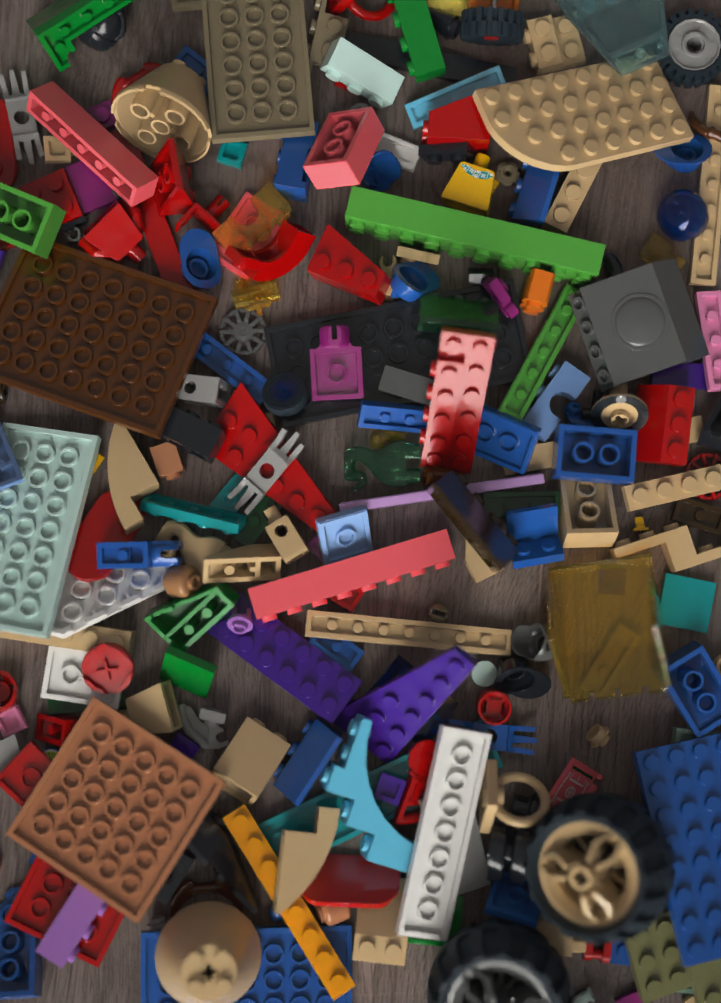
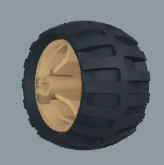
M591 792L579 794L560 802L549 810L539 821L536 830L530 836L526 849L528 859L527 863H524L525 878H528L530 887L528 892L532 902L535 901L541 910V916L548 923H553L557 926L562 934L573 939L581 937L582 941L591 944L622 942L637 936L649 928L668 904L675 882V870L672 868L674 860L672 845L667 844L663 835L665 830L659 821L654 822L647 815L648 810L637 802H628L625 797L612 793ZM577 842H578L579 845L583 848V850L587 853V856H586L584 853H582L580 850H578L577 848H575ZM611 878L625 887L623 893Z

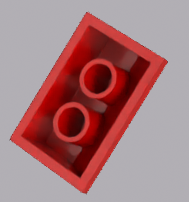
M670 384L637 385L636 397L640 398L647 405L649 417L646 424L637 433L636 462L672 467H682L687 464L695 388Z

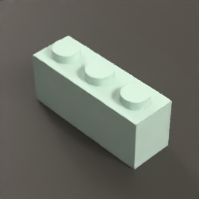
M343 37L332 41L319 68L326 73L327 78L335 82L340 81L347 86L348 91L355 95L366 97L369 99L368 102L377 108H384L393 104L405 78Z

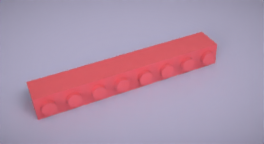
M443 529L248 589V594L256 620L262 619L263 623L278 619L277 614L287 611L288 615L303 611L302 606L312 603L313 608L327 604V598L337 596V599L341 600L353 596L351 591L359 588L362 589L363 593L376 589V583L386 581L387 585L402 581L401 576L410 573L411 577L425 574V568L435 566V569L439 570L451 566L449 561L456 557L447 529Z

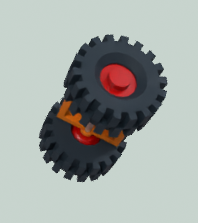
M468 0L467 9L461 12L460 40L470 44L476 43V45L512 46L523 43L525 13L519 11V0Z

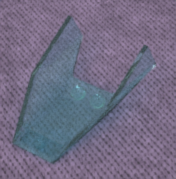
M555 0L566 18L621 77L669 56L664 0Z

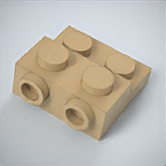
M574 13L555 18L548 15L526 21L523 42L529 46L528 61L530 68L535 69L536 76L585 65L586 58Z

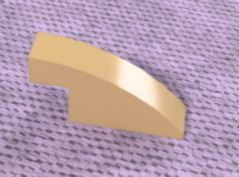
M114 424L108 449V481L118 519L126 535L145 525L134 502L158 490L159 484L127 428Z
M316 806L313 832L282 829L272 906L274 913L280 914L286 910L314 880L332 846L338 826L340 809Z

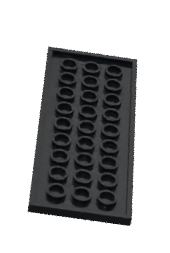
M513 279L503 280L509 289L507 293L511 298L510 301L520 312ZM483 285L423 296L414 302L402 300L382 304L381 306L377 305L264 328L273 375L286 371L296 373L304 379L309 391L308 401L302 410L291 416H281L283 428L358 414L361 400L398 404L415 403L411 400L378 391L385 365L434 379V376H430L431 361L436 360L442 327L496 334L487 388L513 383L528 355L521 314L518 313L512 319L510 317L506 318L499 305L492 300ZM337 324L347 325L350 329L351 345L355 347L361 346L364 399L312 401L309 349L319 347V330L322 326L331 325L332 339H337ZM289 386L280 388L277 391L278 400H290L294 396L295 390Z

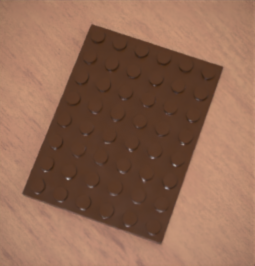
M54 242L47 259L22 249L0 294V383L160 440L218 305V298L100 257H93L88 253Z

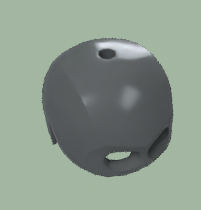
M535 622L533 625H518L511 635V648L516 655L531 661L542 662L551 660L555 657L558 649L556 629L542 622Z

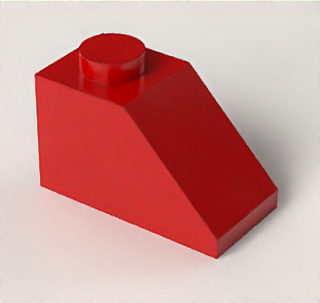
M37 713L35 739L62 747L80 717Z

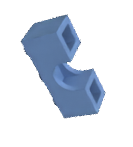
M567 361L561 366L558 364L554 366L548 375L551 378L547 386L543 384L540 386L535 395L537 400L532 407L529 406L522 419L527 423L542 428L538 439L542 443L549 438L561 421L550 410L551 398L563 396L572 402L576 400L591 379Z

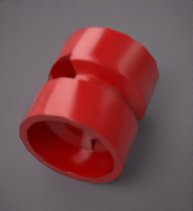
M494 688L481 691L475 701L477 714L487 724L500 725L506 722L511 715L512 706L509 698Z

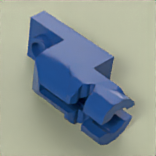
M181 540L96 543L97 569L170 567L183 564V557L165 558L161 555L163 550L182 549L183 543Z

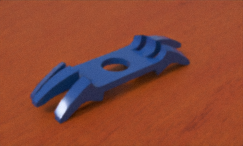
M449 719L448 724L465 726L467 729L477 731L494 730L496 739L490 744L489 750L534 755V750L515 747L513 743H538L537 738L514 734V731L536 732V727L490 725Z

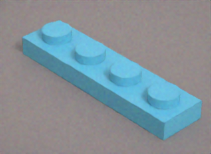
M497 65L404 106L412 127L416 130L423 127V120H428L429 111L471 96L477 89L505 84L506 82L500 66Z

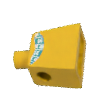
M477 153L473 164L464 161L460 162L441 195L442 205L489 217L495 184V172L487 169L491 158L485 154Z

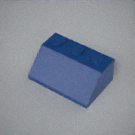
M523 162L521 169L526 170L523 179L518 178L514 191L518 193L517 201H511L507 216L511 217V223L541 229L546 219L560 171L540 169Z
M318 716L314 721L308 720L301 731L305 736L300 743L297 741L293 743L287 753L291 756L286 765L280 763L273 774L276 778L273 785L298 807L343 737L342 732Z

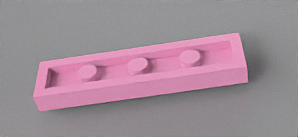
M721 290L696 292L694 294L697 321L710 354L702 358L707 392L721 391Z

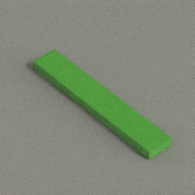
M569 284L565 285L498 411L520 420L524 418L576 321L568 298L569 295L579 291Z

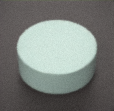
M481 660L471 670V677L479 686H490L497 677V669L491 662Z

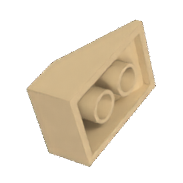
M558 480L561 512L559 529L562 548L613 547L619 534L612 485Z
M400 878L399 893L388 905L382 908H357L352 960L405 966L408 936L397 935L395 928L406 878Z

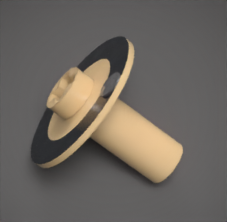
M627 383L610 389V395L598 400L591 410V421L595 427L640 430L646 424L649 417L648 407L644 401L628 394Z

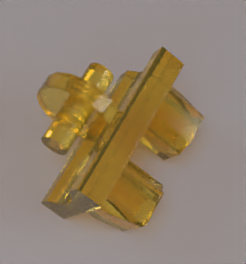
M246 279L235 280L234 290L231 291L235 308H246V312L256 310L258 317L263 316L262 308L271 306V302L280 301L276 281H258L259 285L249 287Z

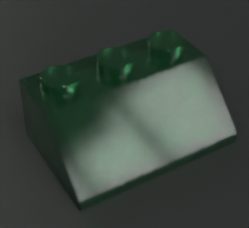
M433 292L426 293V296L421 295L417 331L441 333L442 327L496 334L498 330V303L492 302L490 298L480 297L477 298V301L467 300V297L463 295H452L451 298H443L441 294Z

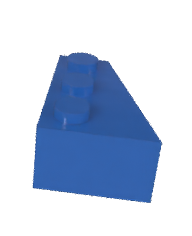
M314 121L315 136L281 138L284 142L282 150L279 149L278 169L277 174L274 175L272 189L276 190L277 198L307 203L311 180L303 165L320 132L319 122Z

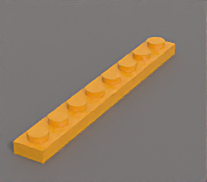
M244 803L222 817L273 901L278 857ZM299 896L280 914L334 1001L356 985L305 901Z

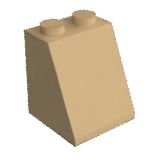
M247 717L212 772L227 782L222 789L243 804L245 803L250 808L261 794L291 745L287 743V739L280 733H272L267 730L262 721Z

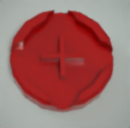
M103 642L95 645L85 654L81 663L84 682L93 691L103 695L116 694L123 691L130 684L134 675V661L131 654L124 647L116 643Z

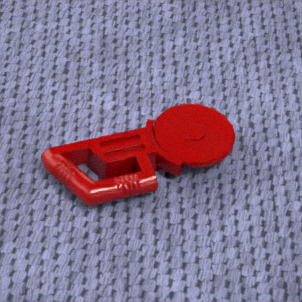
M420 740L409 751L408 764L410 768L407 770L409 775L393 818L394 824L419 823L421 810L420 812L404 813L407 806L419 805L418 799H421L423 792L426 791L436 745L435 740Z

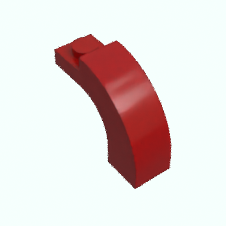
M283 220L275 238L264 248L249 251L228 245L225 255L233 261L232 265L240 269L252 280L269 281L285 275L296 267L308 253L316 236L302 225Z

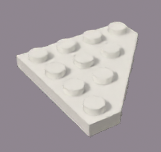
M169 567L114 569L106 578L93 582L80 581L67 571L51 635L64 639L164 591L163 576Z

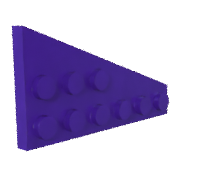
M456 644L432 657L430 661L420 666H415L399 677L398 675L368 691L366 695L359 699L348 702L334 723L347 733L349 723L352 719H355L357 713L367 716L373 721L367 741V749L384 763H388L393 760L471 672L478 661Z

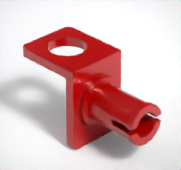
M217 195L205 209L196 202L179 219L174 231L178 233L194 217L212 234L217 236L222 225L216 219L230 206L229 202L225 199L221 203L223 199L221 195Z

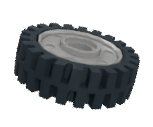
M688 8L686 12L683 9L678 11L676 15L670 16L660 28L654 41L653 53L663 74L667 76V82L671 83V81H674V86L677 87L685 85L684 89H690L692 86L699 88L703 84L707 85L720 74L721 19L719 17L713 19L714 13L709 11L706 15L704 14V9L700 8L697 12H694V8ZM687 46L695 47L697 52H691Z

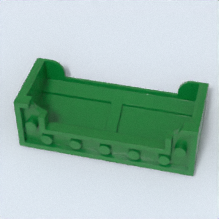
M57 0L27 19L26 22L61 73L71 66L68 62L69 52L76 50L71 40L134 0Z

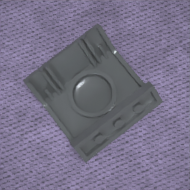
M675 258L640 266L579 288V291L568 296L601 392L681 363L687 364L710 355Z

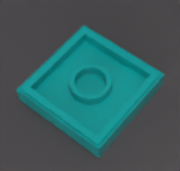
M664 573L655 623L707 633L717 583Z

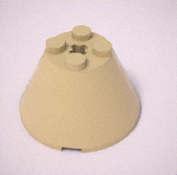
M174 59L172 63L162 64L116 95L111 106V113L115 116L117 130L132 146L139 148L141 152L153 158H156L168 138H174L185 156L186 163H192L201 159L208 152L212 141L205 93V79L179 59Z
M201 901L190 904L179 910L168 921L158 937L155 950V966L159 980L165 990L180 1003H233L248 991L259 972L262 954L259 935L251 920L230 904L219 901Z

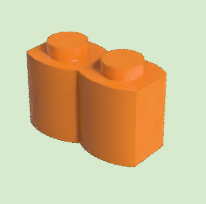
M536 268L530 270L519 304L524 313L537 316L538 313L544 312L553 287L554 273Z

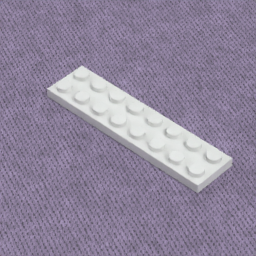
M440 724L395 928L397 935L447 941L492 738V734L489 732Z

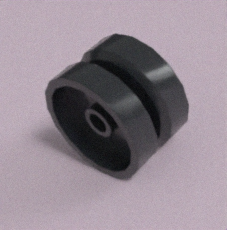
M494 821L492 838H489L487 852V880L500 882L504 876L505 866H510V883L524 886V863H527L528 854H526V849L530 839L531 827H515L513 841L508 840L509 825L504 822Z

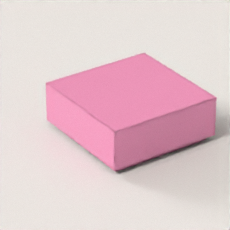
M19 704L14 705L8 711L0 712V732L4 739L29 727Z

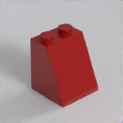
M472 95L429 111L428 120H423L421 144L468 142L475 149V156L477 153L486 155L490 142V133L483 122Z

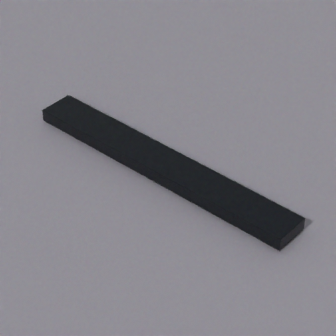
M346 30L345 39L391 69L408 72L406 62L410 60L407 52H402L398 41ZM441 51L446 71L445 75L436 79L457 83L499 65L505 82L515 81L518 68Z

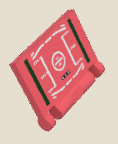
M572 757L549 792L551 800L550 810L570 797L596 792L598 786L593 781L595 778L603 781L605 777Z

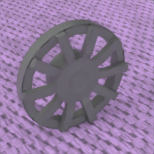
M249 308L235 309L229 312L221 322L219 333L222 344L235 355H252L259 351L266 341L264 333L266 323L261 315ZM239 313H246L244 321H241ZM250 314L256 317L254 321L248 323ZM234 315L236 316L237 324L229 320ZM260 321L263 329H253V326ZM228 323L234 327L233 330H224L225 324ZM254 333H263L262 339L259 340L253 336ZM224 334H234L227 342L224 338ZM251 339L258 343L253 349L249 343ZM237 340V347L233 349L230 344ZM242 343H246L248 351H240Z

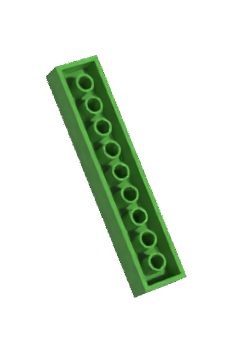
M353 185L345 213V229H349V232L354 235L363 236L366 233L374 235V238L380 241H389V239L399 241L398 243L405 247H413V245L422 246L423 250L427 252L438 253L439 250L447 252L448 256L462 259L463 256L473 258L472 261L485 265L490 262L497 264V267L503 270L516 268L522 270V273L525 275H529L530 270L536 268L554 273L555 282H561L563 279L571 281V284L576 287L590 285L598 277L606 246L601 243Z

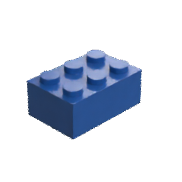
M559 424L554 432L551 479L630 485L634 483L638 430Z

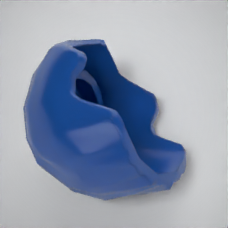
M388 150L375 152L361 181L362 186L365 189L378 192L389 190L392 183L401 176V165L397 157Z

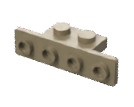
M327 0L315 1L314 10L318 11L317 18H312L308 34L313 35L311 44L307 43L310 76L313 64L321 66L332 41L339 37L345 39L349 19L326 13Z

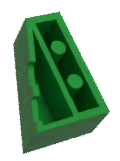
M227 582L208 583L201 586L197 592L187 598H174L151 608L143 619L170 646L186 651L235 606L240 595Z

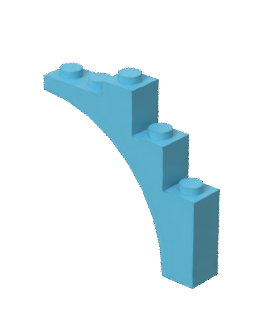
M357 713L355 719H352L349 723L347 730L349 736L346 744H343L340 748L338 755L339 763L329 760L328 765L320 773V785L325 791L347 797V801L344 800L340 808V819L346 826L367 832L361 838L359 845L360 853L365 860L408 873L414 841L405 837L387 822L374 800L366 766L367 741L373 721L367 716Z

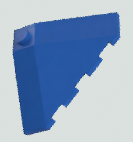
M21 887L10 888L4 895L7 899L0 905V1000L42 997V955L35 952L41 940L4 922Z

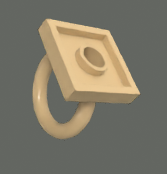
M487 759L479 793V833L490 834L495 815L504 823L514 827L527 828L537 825L550 810L551 806L550 795L544 784L536 777L519 771L507 772L497 777V760ZM510 782H522L531 786L540 798V806L537 812L527 817H518L508 813L503 808L504 785Z

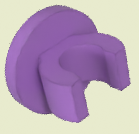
M233 607L232 615L227 619V627L236 634H244L251 631L253 628L251 609L247 608V613L244 615L237 614V607Z

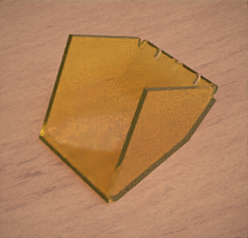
M651 553L548 568V641L565 699L571 698V703L590 701V693L593 692L596 701L616 698V690L620 689L621 697L643 695V686H647L648 694L667 692V687H671L666 639Z

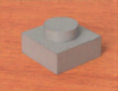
M203 706L200 710L199 719H203L206 725L219 727V724H225L229 711Z

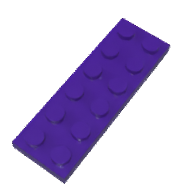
M238 591L237 593L240 597L234 607H237V614L244 615L247 613V608L251 609L252 630L244 634H236L227 627V619L232 615V609H230L207 633L332 725L363 682L278 619L263 623L262 619L256 620L251 600Z

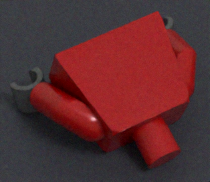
M112 189V193L117 199L85 231L81 228L73 227L78 231L77 238L71 235L67 237L70 241L78 243L86 253L93 257H100L108 261L114 259L118 262L127 254L137 264L146 255V252L137 244L143 238L141 231L144 228L141 210L138 205L131 207Z

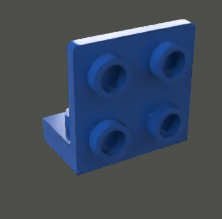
M556 503L505 512L506 534L509 532L518 543L516 548L519 552L511 560L513 569L564 561V551L558 536V507Z

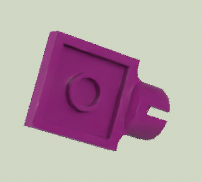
M337 324V339H332L331 325L322 326L319 330V347L309 349L312 401L364 399L361 346L355 347L351 345L350 329L347 325Z

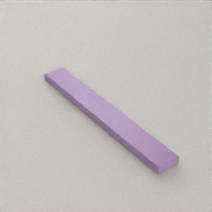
M538 473L471 483L466 487L472 494L475 492L481 494L483 492L542 485L545 481L544 474ZM427 490L342 502L339 504L340 512L361 505H365L367 510L434 500Z

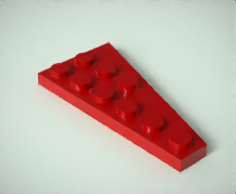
M243 382L239 384L214 421L223 427L222 430L226 436V440L216 459L244 478L280 433L274 424L270 422L259 403L255 401ZM283 439L281 445L277 447L278 449H281L283 445L286 443L285 439ZM291 449V451L286 456L289 457L292 454L293 450ZM297 458L285 469L266 493L267 496L315 531H317L315 519L337 513ZM269 463L263 464L260 469L261 475L264 478H271L274 475L273 466Z

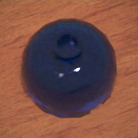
M685 188L676 189L666 194L660 201L656 211L657 223L662 233L670 240L678 242L698 237L705 230L709 221L708 207L703 197L695 191Z

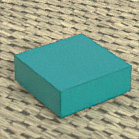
M222 143L216 159L217 163L241 170L249 147L248 143Z

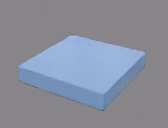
M365 505L315 519L324 565L373 551L368 512Z

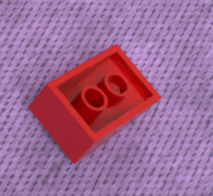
M168 138L149 167L159 177L154 192L158 216L185 214L196 203L195 191L191 190L190 167L186 165L185 156L174 138Z

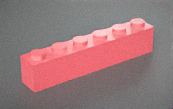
M48 82L29 91L26 111L131 207L154 195L159 177L55 82Z

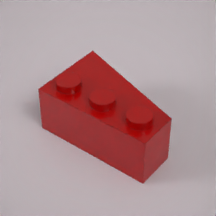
M327 224L307 271L317 281L381 306L390 286V279L387 274L333 227Z

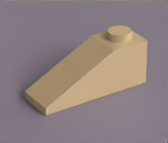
M274 543L249 544L203 557L202 583L280 579L282 557Z

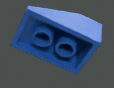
M693 640L650 667L661 687L696 738H700L721 725V675L703 645Z

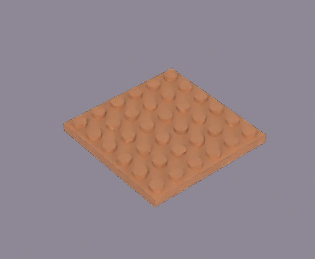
M93 697L6 835L138 924L227 782L99 698Z

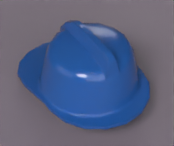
M693 134L694 137L690 142L654 150L653 152L674 170L681 173H689L695 171L701 162H704L711 156L712 145L703 136Z
M194 228L188 230L182 236L179 243L182 276L188 283L200 289L213 288L220 282L222 276L215 240L203 229Z
M407 261L396 264L393 267L394 274L390 280V286L393 289L391 293L392 298H402L408 302H414L422 295L435 291L440 286V280L436 272L422 262Z

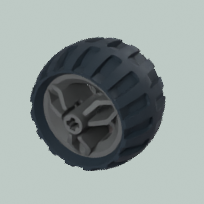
M487 918L483 923L476 925L473 922L461 928L457 935L451 936L442 946L429 973L427 1003H573V992L565 962L557 949L549 944L548 939L536 929L530 930L524 924L515 921H499L498 918ZM521 979L523 983L519 984L517 981Z

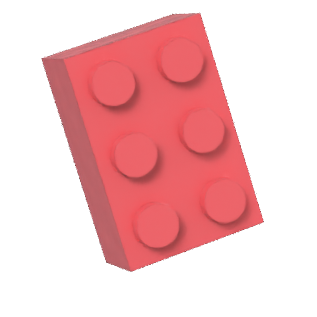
M372 106L328 114L303 165L304 170L316 189L360 185L385 131Z

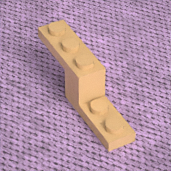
M678 522L663 526L664 531L657 534L654 533V530L639 534L640 539L630 542L629 538L615 542L616 547L609 549L611 558L617 559L661 544L670 572H678L721 557V545L713 547L712 543L697 547L698 552L696 553L688 526H679Z

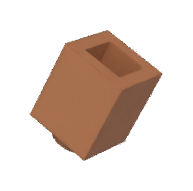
M168 442L150 447L159 478H166L167 481H172L182 477L181 473L185 472L186 468L178 447Z

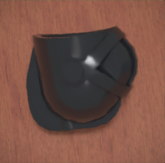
M125 7L79 35L80 41L87 47L101 52L114 47L127 31Z

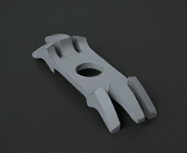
M9 70L13 95L8 94L3 74H0V85L13 135L17 160H22L19 142L23 141L29 164L33 165L34 158L31 140H35L40 157L44 156V151L35 118L26 111L29 97L26 71H21L24 93L20 94L14 70ZM19 111H24L29 115V121L25 124H18L14 120L15 114Z
M282 428L265 454L247 476L242 479L239 485L229 493L227 497L232 499L248 486L247 491L234 508L236 510H239L256 493L257 496L244 511L248 515L260 503L264 495L285 469L297 458L304 448L302 443L297 446L289 457L286 455L298 440L299 432L296 431L283 447L278 449L277 447L281 445L288 431ZM265 463L271 464L274 468V475L271 478H264L261 475L260 469Z

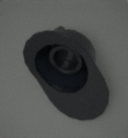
M502 657L499 659L498 676L494 680L496 690L524 699L541 697L550 690L551 680L549 676L533 669L527 659L523 657L509 659Z

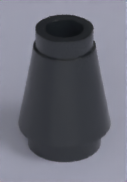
M432 7L429 8L434 29L446 40L449 38L455 40L460 34L461 20L459 16Z

